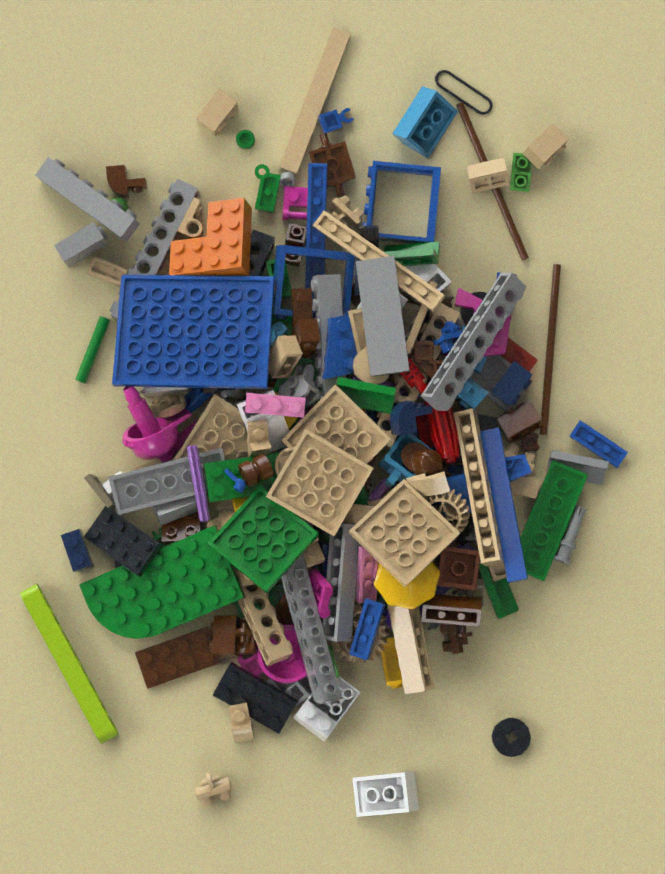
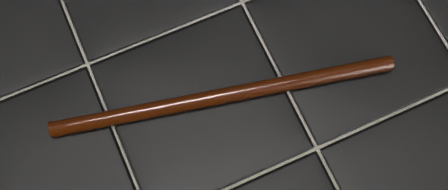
M463 102L458 103L456 107L480 163L486 162L488 160ZM500 188L492 189L521 260H526L529 256Z
M553 264L541 412L543 426L540 428V435H547L561 271V265Z

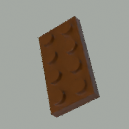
M208 626L135 652L147 689L221 663L220 659L210 652L209 645L212 636Z

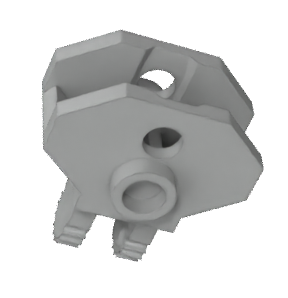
M306 364V366L297 365L294 375L289 376V379L279 387L278 395L305 397V407H311L319 400L321 393L315 386L316 382L313 381L315 367L312 364Z

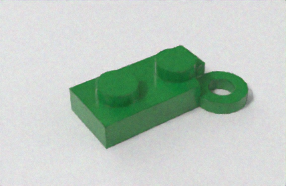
M260 164L255 168V176L260 179L255 210L274 213L281 175L270 173L268 166ZM265 169L266 173L260 175L259 170Z

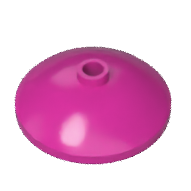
M283 625L286 640H289L292 645L291 657L266 666L258 648V661L263 672L272 680L280 683H293L307 676L294 625ZM270 638V642L277 645V641Z

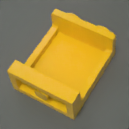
M394 637L386 638L385 640L388 643L381 644L384 648L381 651L386 686H391V689L401 688L402 675L398 665L399 660L395 648Z

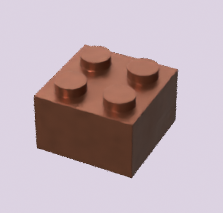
M451 547L443 550L439 556L438 569L440 577L437 586L475 591L480 562L479 551Z

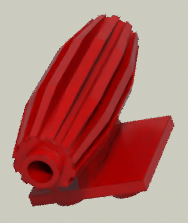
M432 407L433 413L415 416L419 440L430 448L435 447L442 461H445V464L457 462L456 459L460 457L459 439L452 407L447 411L435 410Z

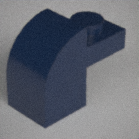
M399 402L390 414L391 434L404 435L417 432L415 416L433 413L432 406L424 405V402Z

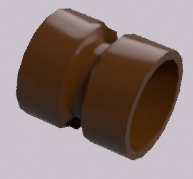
M264 453L254 457L252 462L248 460L238 465L240 475L248 488L258 484L259 479L264 481L274 476L272 466Z

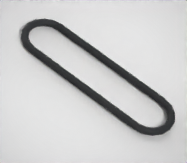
M441 70L436 74L435 82L441 89L463 102L475 112L485 115L491 111L492 102L487 96L450 71ZM441 73L449 74L486 99L490 104L489 109L485 112L479 111L439 84L438 76Z

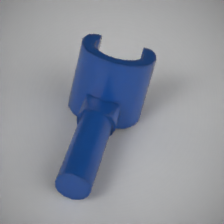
M226 468L224 472L236 482L233 488L242 493L246 488L245 481L237 478Z

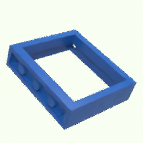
M373 161V165L368 167V177L371 178V185L366 187V196H369V204L365 203L364 215H367V222H363V226H372L378 171L432 176L426 238L379 233V240L412 244L434 242L441 167Z
M276 246L272 314L276 315V319L287 320V316L292 317V310L280 309L286 255L346 261L342 312L343 315H348V311H350L354 255L347 252L297 246Z

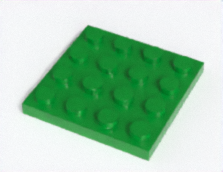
M259 486L208 542V545L265 593H268L319 534L296 514L267 498L268 492Z

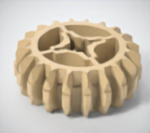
M453 489L451 492L423 496L430 504L441 501L440 505H434L433 507L442 516H444L442 514L443 509V512L446 514L444 518L447 521L456 519L455 522L450 523L455 529L460 532L464 530V526H467L470 517L468 512L470 508L468 505H465L466 499H461V493L455 495V489Z

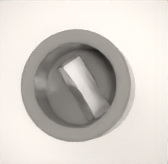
M290 171L283 172L280 177V185L283 187H293L295 184L294 174Z

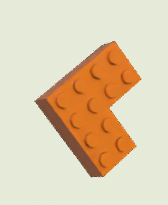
M238 198L209 202L207 237L171 241L169 275L249 276L252 208L246 199Z

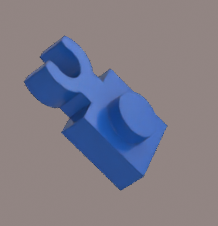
M350 108L342 110L340 114H338L336 109L318 115L323 133L342 128L341 122H352L353 118L347 119L345 117V113L349 112Z

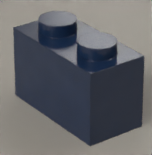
M514 361L490 394L507 407L510 404L515 405L521 397L518 393L522 388L526 390L533 382L530 380L532 374Z
M81 529L61 535L73 572L94 566Z

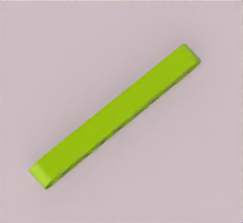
M35 584L20 592L25 606L99 742L103 744L119 735L39 585Z

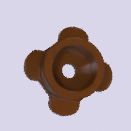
M537 433L526 435L520 439L522 441L520 448L522 452L529 450L536 452L539 450L540 447L537 440L539 436Z

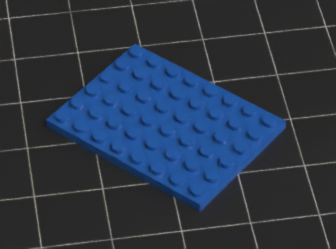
M121 275L112 385L114 387L268 389L274 276Z

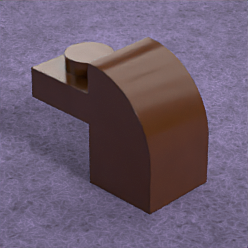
M125 165L106 166L108 184L117 196L129 198V191L141 193L143 189H147L145 178H127V168Z

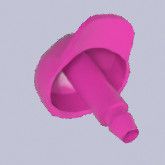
M134 386L125 387L123 391L126 401L129 403L127 407L136 423L123 433L122 443L125 447L131 449L135 456L144 460L163 456L178 442L177 425L191 417V412L184 408L173 416L155 418L145 398H141L138 390Z

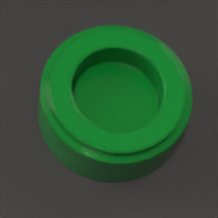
M241 130L236 136L238 147L244 150L252 148L255 143L254 134L249 130Z

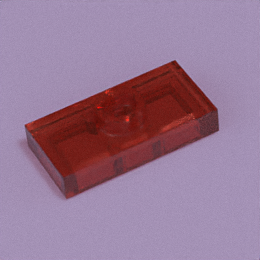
M509 337L506 352L500 355L510 364L515 361L529 372L538 361V359Z

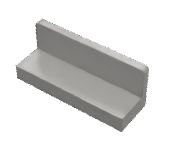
M552 450L550 451L547 471L551 461L554 460L588 474L585 482L602 485L609 461Z

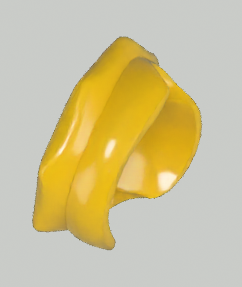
M432 561L404 588L379 563L374 586L388 605L415 609L434 597L440 571Z

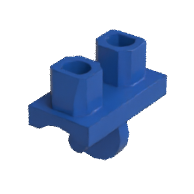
M447 321L444 324V328H441L442 335L440 339L434 340V345H440L443 354L449 353L463 330L459 331V325H455L453 321Z

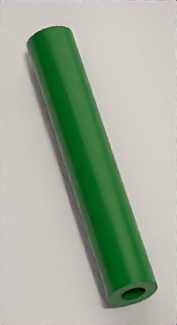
M100 316L75 378L78 382L84 384L87 382L110 320Z

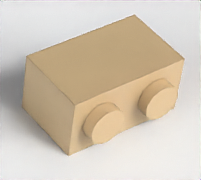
M218 89L196 117L197 123L213 135H216L218 132L221 133L227 125L225 122L229 117L233 118L238 112L237 101L221 89Z
M552 123L526 148L523 155L538 169L543 165L547 167L554 160L553 156L556 153L560 155L567 148L565 144L569 138Z
M282 335L277 337L270 350L269 372L271 378H289L303 353L296 336Z

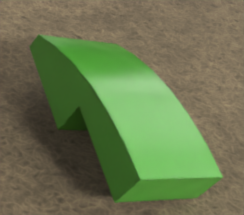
M513 153L510 190L529 192L532 163L523 153Z

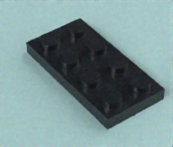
M106 506L84 536V538L139 577L142 576L162 547L159 542Z
M233 662L229 664L213 693V696L230 706L247 702L250 717L278 734L298 702L297 699Z

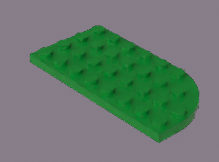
M213 525L161 548L141 577L122 565L79 584L87 606L96 620L109 631L122 637L134 639L148 638L164 633L245 598V594L233 565L208 545V542L219 531L217 525Z

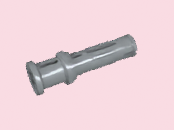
M575 506L565 537L560 542V548L554 560L570 565V556L572 551L576 549L574 542L587 509L582 507L580 510V506Z

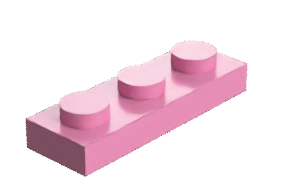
M246 393L245 413L304 418L306 398Z
M358 546L355 601L358 603H364L365 598L376 601L377 595L374 580L378 570V561L363 546Z

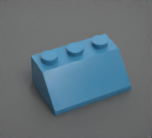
M422 86L392 134L404 145L425 158H429L458 111L436 90Z

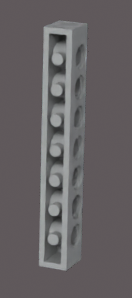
M177 179L175 183L172 182L168 190L170 195L167 200H163L160 206L162 211L159 217L156 216L151 225L153 229L150 234L147 233L143 241L145 246L142 251H138L135 257L137 262L134 268L131 267L127 275H159L170 253L171 241H176L178 236L177 230L193 198L198 196L199 190L197 187L180 179ZM181 197L184 199L183 203L178 206L174 205V199ZM173 214L175 220L170 223L166 222L165 217ZM160 231H165L167 236L160 240L157 238V234ZM157 248L159 250L158 254L154 257L149 256V250ZM143 265L150 266V271L146 274L140 272ZM119 299L117 302L114 301L110 308L111 316L118 320Z
M500 273L422 393L421 397L435 410L447 411L452 407L456 396L463 390L465 382L472 376L476 365L483 359L485 351L493 343L498 331L503 328L504 322L513 312L514 306L523 297V292L527 286L513 273Z
M302 554L281 579L314 702H319L341 696Z

